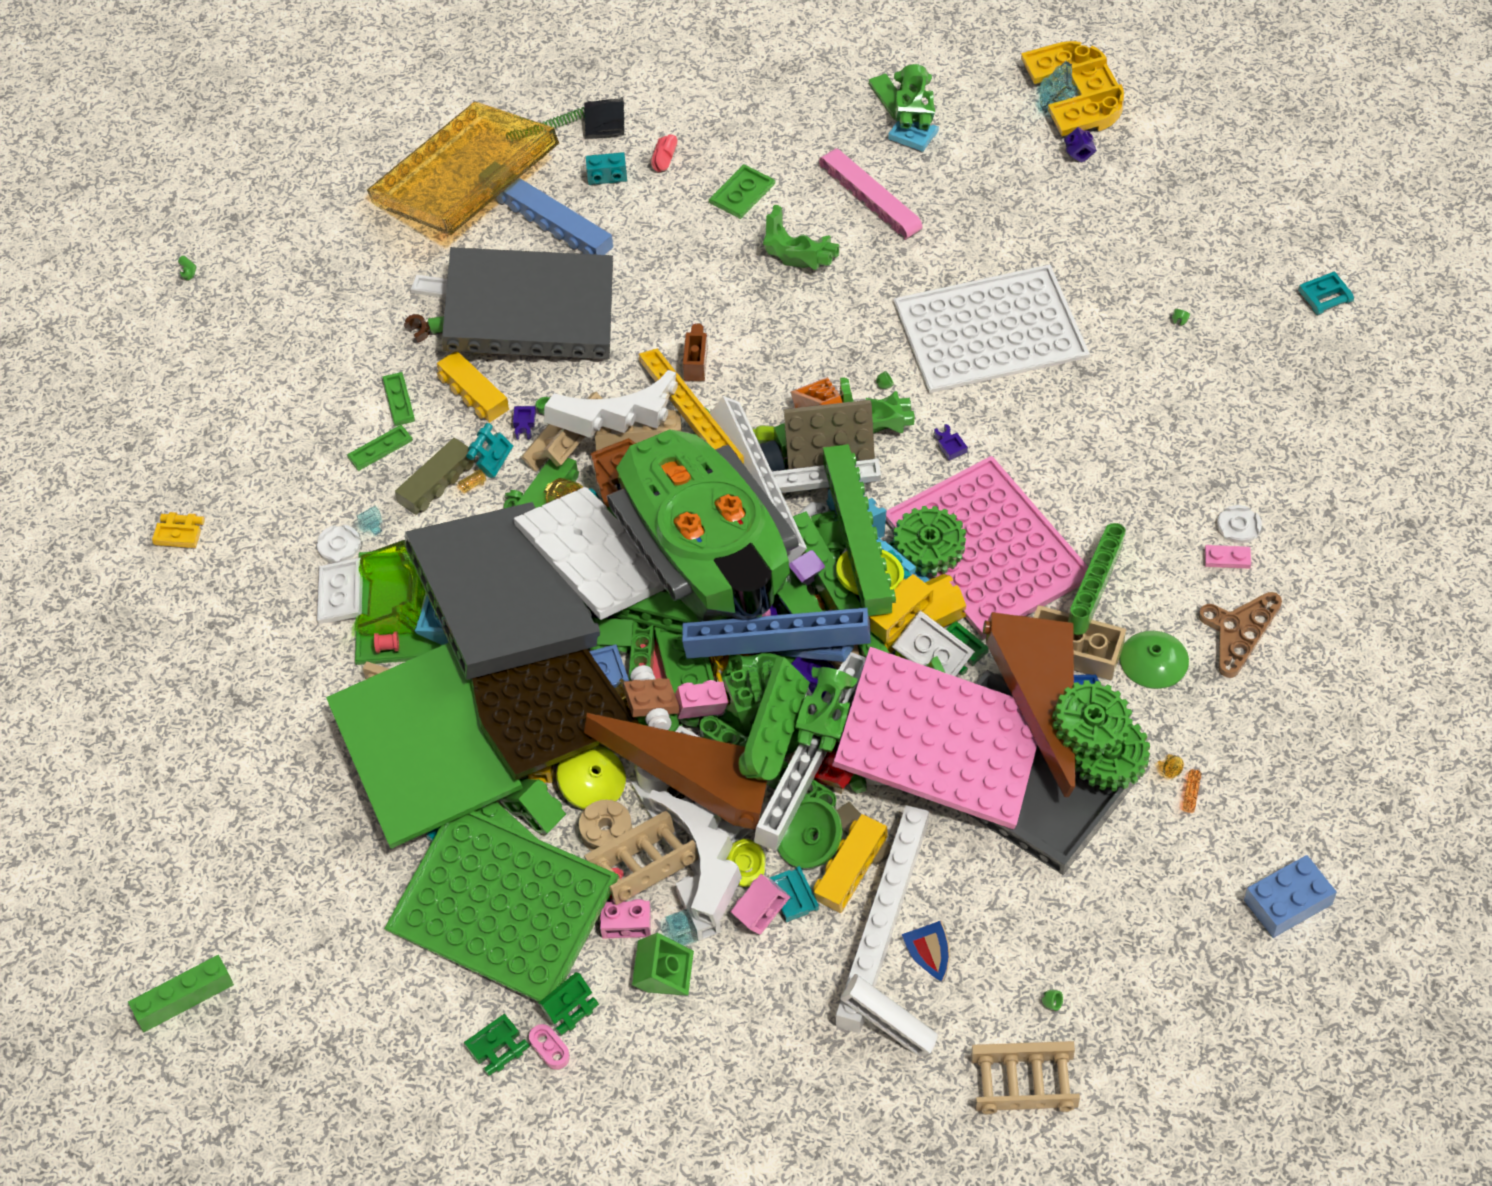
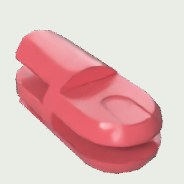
M669 134L658 139L651 158V165L655 171L662 172L668 169L677 146L678 139L675 135Z

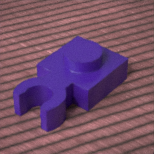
M514 406L513 426L517 440H519L521 433H526L527 439H531L530 428H535L536 420L535 406Z
M944 424V432H939L935 428L934 437L939 440L938 446L947 459L952 460L968 453V447L959 434L951 435L950 426Z

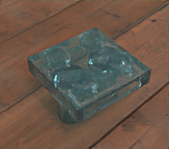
M1065 61L1061 66H1057L1048 78H1044L1040 84V109L1045 113L1048 112V104L1073 98L1077 93V87L1072 84V64Z

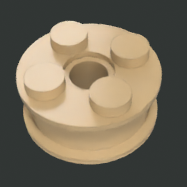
M599 800L590 804L584 809L579 819L581 839L590 851L633 829L628 810L621 803L613 800ZM604 826L611 827L608 830H601V828Z

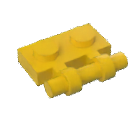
M177 512L161 513L160 521L166 523H157L152 538L154 545L186 548L197 547L201 533L200 526L198 525H204V516H197L192 513L188 515H178Z

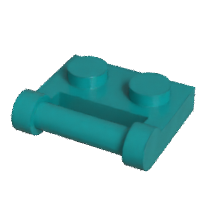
M1335 271L1300 284L1298 291L1309 303L1316 315L1324 313V310L1346 302L1348 304L1354 301L1353 293ZM1336 293L1341 294L1340 296L1325 301L1323 303L1319 301Z

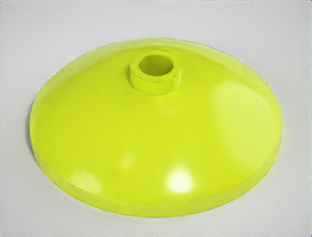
M882 549L881 558L885 557L887 571L885 572L886 574L889 573L891 577L890 590H895L904 578V570L895 556ZM846 551L837 561L836 575L846 589L859 595Z
M596 746L560 761L557 767L556 778L561 793L571 804L584 810L590 804L599 800L617 801L624 791L626 774L623 764L611 750L604 746ZM592 769H597L599 774H594Z

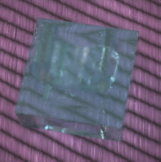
M376 506L357 515L359 527L364 533L368 530H371L374 535L382 532L379 526L383 521L380 511Z

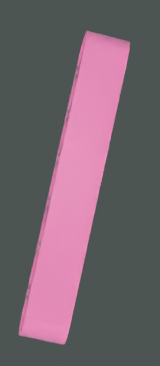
M838 148L819 158L821 168L824 167L829 175L834 179L837 178L843 187L851 190L858 200L865 202V206L872 212L875 211L879 214L878 217L885 223L888 222L892 226L891 228L898 234L901 233L905 240L922 229V222L916 214Z

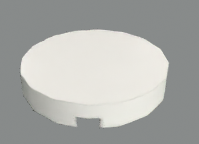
M1229 506L1218 516L1217 528L1219 533L1231 542L1248 543L1256 539L1261 532L1262 521L1260 516L1251 511V508L1247 506Z
M342 525V527L330 526L318 536L317 549L321 557L335 563L353 558L361 545L359 534L348 525Z

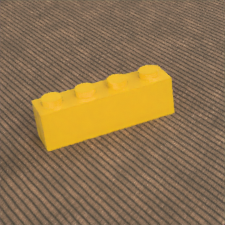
M453 352L437 362V376L442 383L447 382L455 395L459 394L462 396L466 406H472L480 419L485 418L490 423L509 410L507 397L459 352Z
M861 814L858 820L852 822L849 829L850 834L846 840L843 839L840 842L836 857L829 860L825 868V875L822 879L819 878L813 888L817 902L839 913H842L888 837L886 825Z

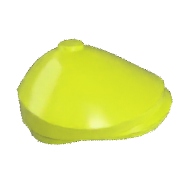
M741 839L732 843L733 846L726 860L736 863L742 876L739 886L750 887L754 879L758 878L760 874L764 875L766 857L759 844L750 839Z

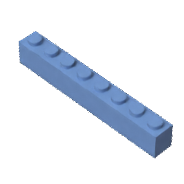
M493 164L479 176L480 188L484 194L492 195L500 204L505 203L513 212H519L524 215L529 222L533 221L542 230L550 231L558 240L566 241L572 249L577 248L583 254L605 255L613 248V239L610 233L498 164Z
M858 608L763 616L742 620L727 619L683 623L682 642L687 658L869 644L871 643L868 609Z

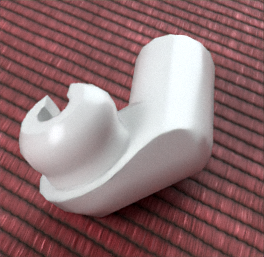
M811 502L798 514L807 511L809 517L815 514L829 511V507L826 503Z

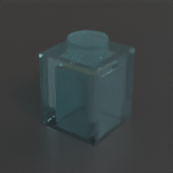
M688 909L665 917L666 929L670 939L683 946L698 941L697 930Z

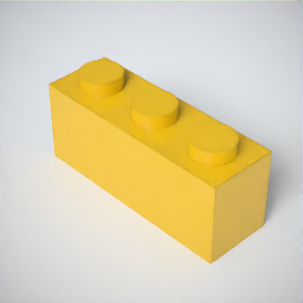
M914 574L907 579H903L894 590L896 603H892V613L869 616L870 631L885 643L909 624L919 610L923 611L933 602V588Z

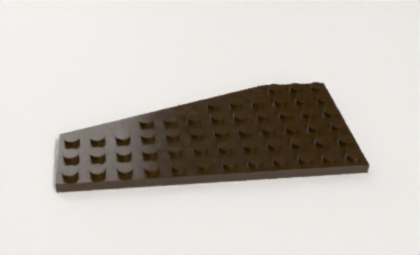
M588 649L470 679L480 727L514 780L601 745L600 742L584 733L587 713L639 724L637 719L632 717L630 709Z

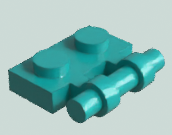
M486 423L483 428L479 429L475 442H471L468 447L469 451L466 457L474 460L477 455L479 460L476 465L487 477L495 478L514 446L501 432L493 435L491 433L493 426L490 423ZM486 441V442L488 443V445H487V447L484 449V448L482 447V445H483V443Z

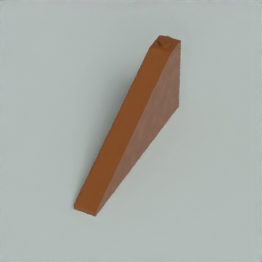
M992 612L988 621L985 620L983 625V634H986V644L1063 796L1069 798L1075 788V753L1072 752V747L1066 748L1063 746V739L1056 737L1058 730L1052 727L1053 722L1056 721L1052 719V714L1055 711L1054 707L1060 695H1064L1063 692L1067 687L1072 689L1074 683L1073 623Z
M587 713L585 734L730 824L756 830L767 780L761 781L756 778H746V775L741 774L738 762L741 754L745 752V747Z

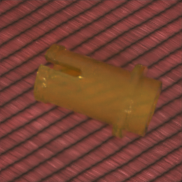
M481 469L478 471L473 470V474L458 481L459 487L464 493H467L479 484L484 485V481L487 479Z

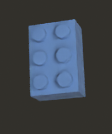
M1305 855L1248 887L1244 902L1272 938L1333 905L1337 891L1308 855Z

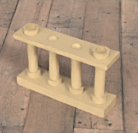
M593 392L587 399H602V397L597 392ZM548 424L522 454L521 458L535 472L548 458L556 466H561L585 436Z
M667 811L656 815L584 855L585 860L612 872L614 871L611 867L623 861L633 872L622 880L619 878L616 883L609 886L615 905L628 900L699 859L696 844L693 840L683 845L673 834L675 830L672 818ZM664 838L674 851L662 857L652 844ZM644 849L654 862L641 868L632 855Z
M1074 1041L972 1045V1064L978 1063L981 1066L983 1097H976V1111H982L983 1114H995L997 1110L1059 1108L1062 1112H1069L1074 1110V1108H1078L1080 1093L1070 1094L1067 1066L1069 1060L1074 1059ZM1044 1061H1054L1057 1063L1060 1094L1045 1095L1042 1063ZM1003 1062L1006 1065L1009 1096H993L991 1065L993 1063ZM1019 1062H1029L1032 1065L1034 1095L1019 1096L1016 1067Z

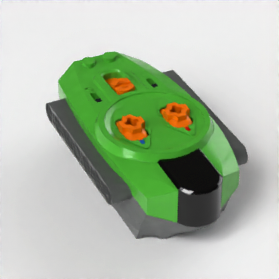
M671 429L631 445L616 468L621 490L607 495V500L611 510L674 601L681 599L693 611L699 622L727 619L742 620L766 613L774 602V595L783 589L785 580L790 573L787 552L797 548L799 543L792 528L732 448L727 444L714 449L695 434Z

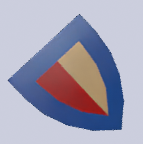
M942 920L903 933L902 937L914 961L931 976L942 982L948 970L950 959L949 941Z

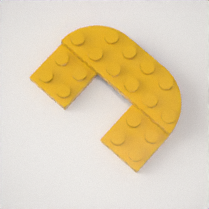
M1078 41L1060 42L1021 53V59L1034 84L1068 75L1079 94L1077 97L1048 104V111L1061 136L1069 135L1077 127L1082 130L1096 127L1098 132L1112 126L1120 118L1124 106L1122 84L1118 85L1107 65L1105 54L1093 45L1089 48L1081 45L1082 42Z

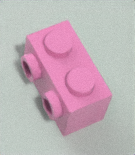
M709 680L703 684L695 685L693 683H684L678 686L675 693L679 704L678 719L723 714L728 704L724 682Z
M760 874L758 878L753 880L743 897L737 900L731 913L750 930L761 935L789 900L790 896L773 880Z
M635 899L615 905L613 900L606 902L601 911L600 929L602 939L650 936V901Z

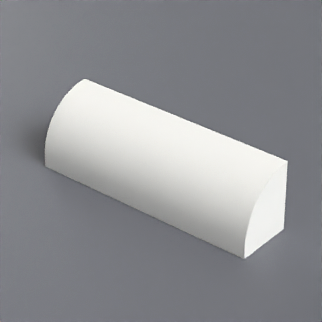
M854 974L840 999L915 1055L922 1057L930 1054L937 1041L938 1034L858 974Z

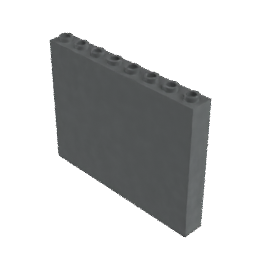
M450 247L442 334L443 351L610 359L613 255Z
M533 502L405 531V548L466 680L597 646L600 629L598 624L592 620L590 608L585 606L579 595L514 524L515 517L535 509Z
M989 670L976 683L1013 697L1004 678ZM1037 745L1019 818L1014 830L968 813L965 814L1064 875L1135 784L1130 782L1126 789L1119 786L1117 791H1112L1110 787L1101 790L1097 784L1093 787L1090 786L1088 779L1082 780L1080 778L1081 772L1076 771L1075 788L1069 798L1064 797Z

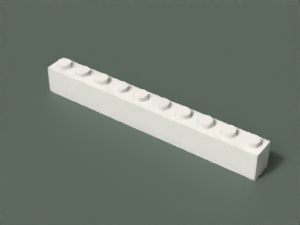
M723 396L709 414L744 456V466L796 534L799 546L787 552L789 563L799 558L807 547L740 402Z
M852 652L839 668L840 671L857 678L856 685L851 689L843 691L839 703H850L849 709L866 659ZM829 692L823 698V701L828 703L831 700ZM839 709L834 711L832 718L835 721L840 718L841 711ZM813 735L810 747L799 744L756 826L755 843L777 851L827 754L826 751L819 749L822 737Z
M908 805L905 806L845 989L854 974H858L872 986H876L928 827L929 811ZM841 1000L836 1013V1027L860 1034L865 1017Z

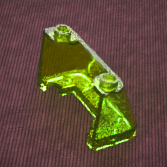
M405 540L360 555L359 572L370 584L367 615L360 614L356 617L355 630L363 636H374V633L387 635L393 634L398 631V634H416L415 629L421 614L425 589L407 553Z

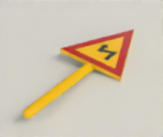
M715 656L709 657L714 681L717 682L718 679V682H723L719 673V662Z

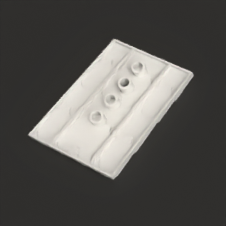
M583 487L578 491H574L560 499L542 505V507L535 508L524 513V515L514 518L515 526L600 620L665 590V587L619 520L607 510L606 505L587 487Z

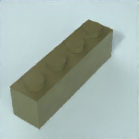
M455 437L451 439L395 490L397 503L415 515L420 511H425L433 499L442 496L450 484L456 483L459 476L465 470L468 471L473 467L475 458L470 460L466 457L469 451L468 446Z

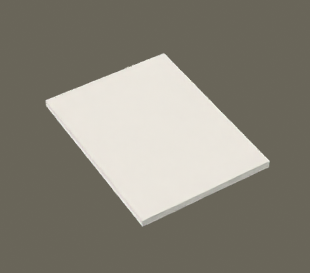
M1050 264L894 298L896 310L929 393L1090 358V353Z

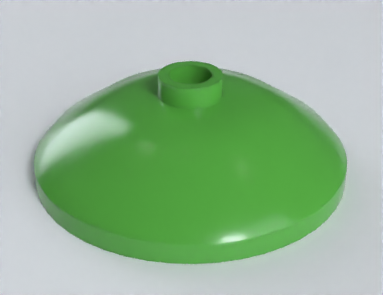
M1149 630L1131 636L1124 643L1120 655V664L1127 677L1136 684L1151 689H1162L1175 685L1185 676L1189 666V656L1184 645L1174 636L1162 631Z
M814 797L803 798L778 847L779 853L784 860L795 867L800 866L802 869L816 868L830 860L837 851L842 838V823L836 809L822 799ZM818 833L817 839L814 840L815 834Z

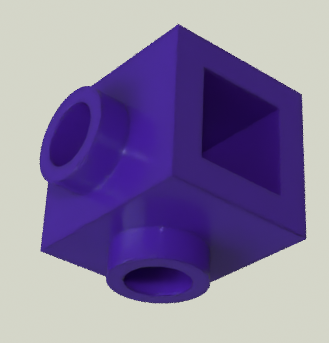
M1077 127L1064 138L1066 152L1079 162H1085L1097 152L1093 142V135L1089 131H1084Z

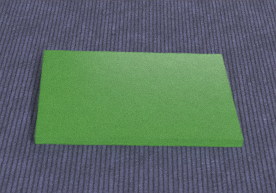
M449 643L326 697L391 849L523 789L520 780H514L482 731L471 680H466Z
M473 811L440 827L384 929L540 1002L566 980L611 894L609 886L618 881L619 875Z

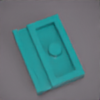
M800 866L793 871L788 870L770 877L790 896L789 900L781 908L786 923L805 916L813 910H819V905Z

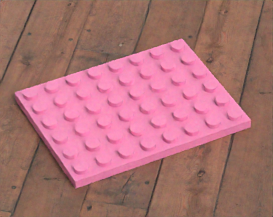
M993 456L974 464L892 507L886 512V521L893 530L897 528V521L899 519L903 520L904 513L910 514L913 508L921 510L922 506H927L928 509L938 506V510L941 511L945 508L948 510L949 515L954 513L957 516L956 521H962L963 527L961 529L966 530V536L964 537L966 538L965 552L962 554L961 562L956 561V567L954 569L949 567L948 572L945 574L953 578V581L950 582L952 586L958 585L966 603V610L962 612L966 613L965 618L982 639L986 638V634H983L984 621H988L992 612L1027 616L1036 611L1038 605L1045 606L1080 587L1088 569L1086 563ZM941 571L937 572V576L943 574Z
M870 647L832 766L1014 830L1019 818L1037 743L1014 697Z

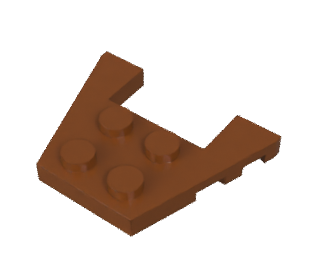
M629 438L591 453V462L602 503L606 507H610L607 495L618 491L615 487L616 484H619L616 468L628 448L636 444Z

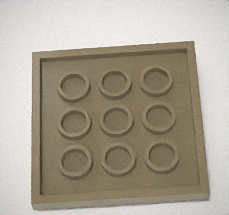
M871 400L783 409L788 470L822 466L823 448L849 444L851 453H855L856 461L875 459Z

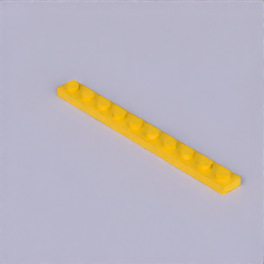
M658 348L638 354L640 363L655 382L668 370L676 372ZM676 372L675 382L678 383L676 392L670 395L669 400L697 436L714 449L728 444L744 464V456Z

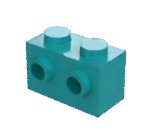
M625 152L585 156L588 185L627 182Z

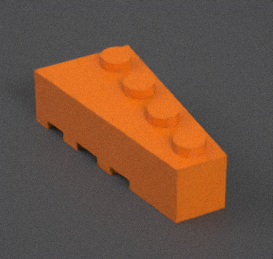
M828 377L790 392L795 408L842 403L840 394L835 390Z

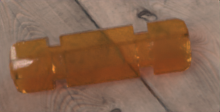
M1189 770L1182 810L1185 812H1195L1202 775L1200 770Z

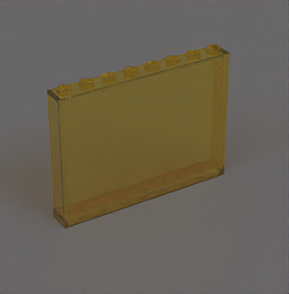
M474 101L370 186L367 192L372 204L452 235L560 143L554 127Z

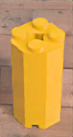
M946 574L925 582L933 588V602L922 611L942 627L966 617V613L962 612L966 610V603L958 585L952 586L950 582L953 581V578ZM906 626L887 643L883 641L889 653L895 651L892 645Z

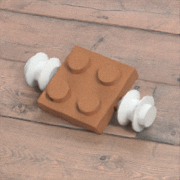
M642 665L636 667L631 672L632 681L623 682V691L632 717L646 716L648 726L669 730L671 727L669 714H679V704L669 678L655 679L653 670L649 666Z

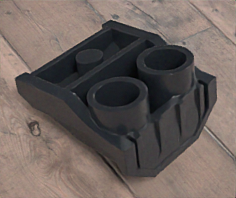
M623 97L620 99H606L584 103L585 139L624 135Z

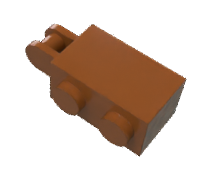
M700 323L693 324L691 332H686L683 357L684 381H705L708 343L707 333H704V327Z

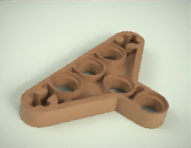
M1274 592L1265 593L1231 612L1214 604H1205L1201 607L1199 613L1200 621L1219 631V672L1221 675L1233 678L1239 674L1279 612L1282 604L1280 595ZM1271 600L1275 601V604L1273 603L1268 611L1266 609L1268 602ZM1213 612L1216 617L1208 619L1204 616V613ZM1264 616L1267 621L1260 623L1255 620V617ZM1230 621L1233 622L1236 625V627L1233 629H1229L1225 627L1224 623ZM1251 631L1254 632L1257 637L1254 639H1249L1244 635V633ZM1243 648L1246 654L1238 655L1234 652V649ZM1232 659H1234L1233 668H1230V670L1226 669V666H1229Z

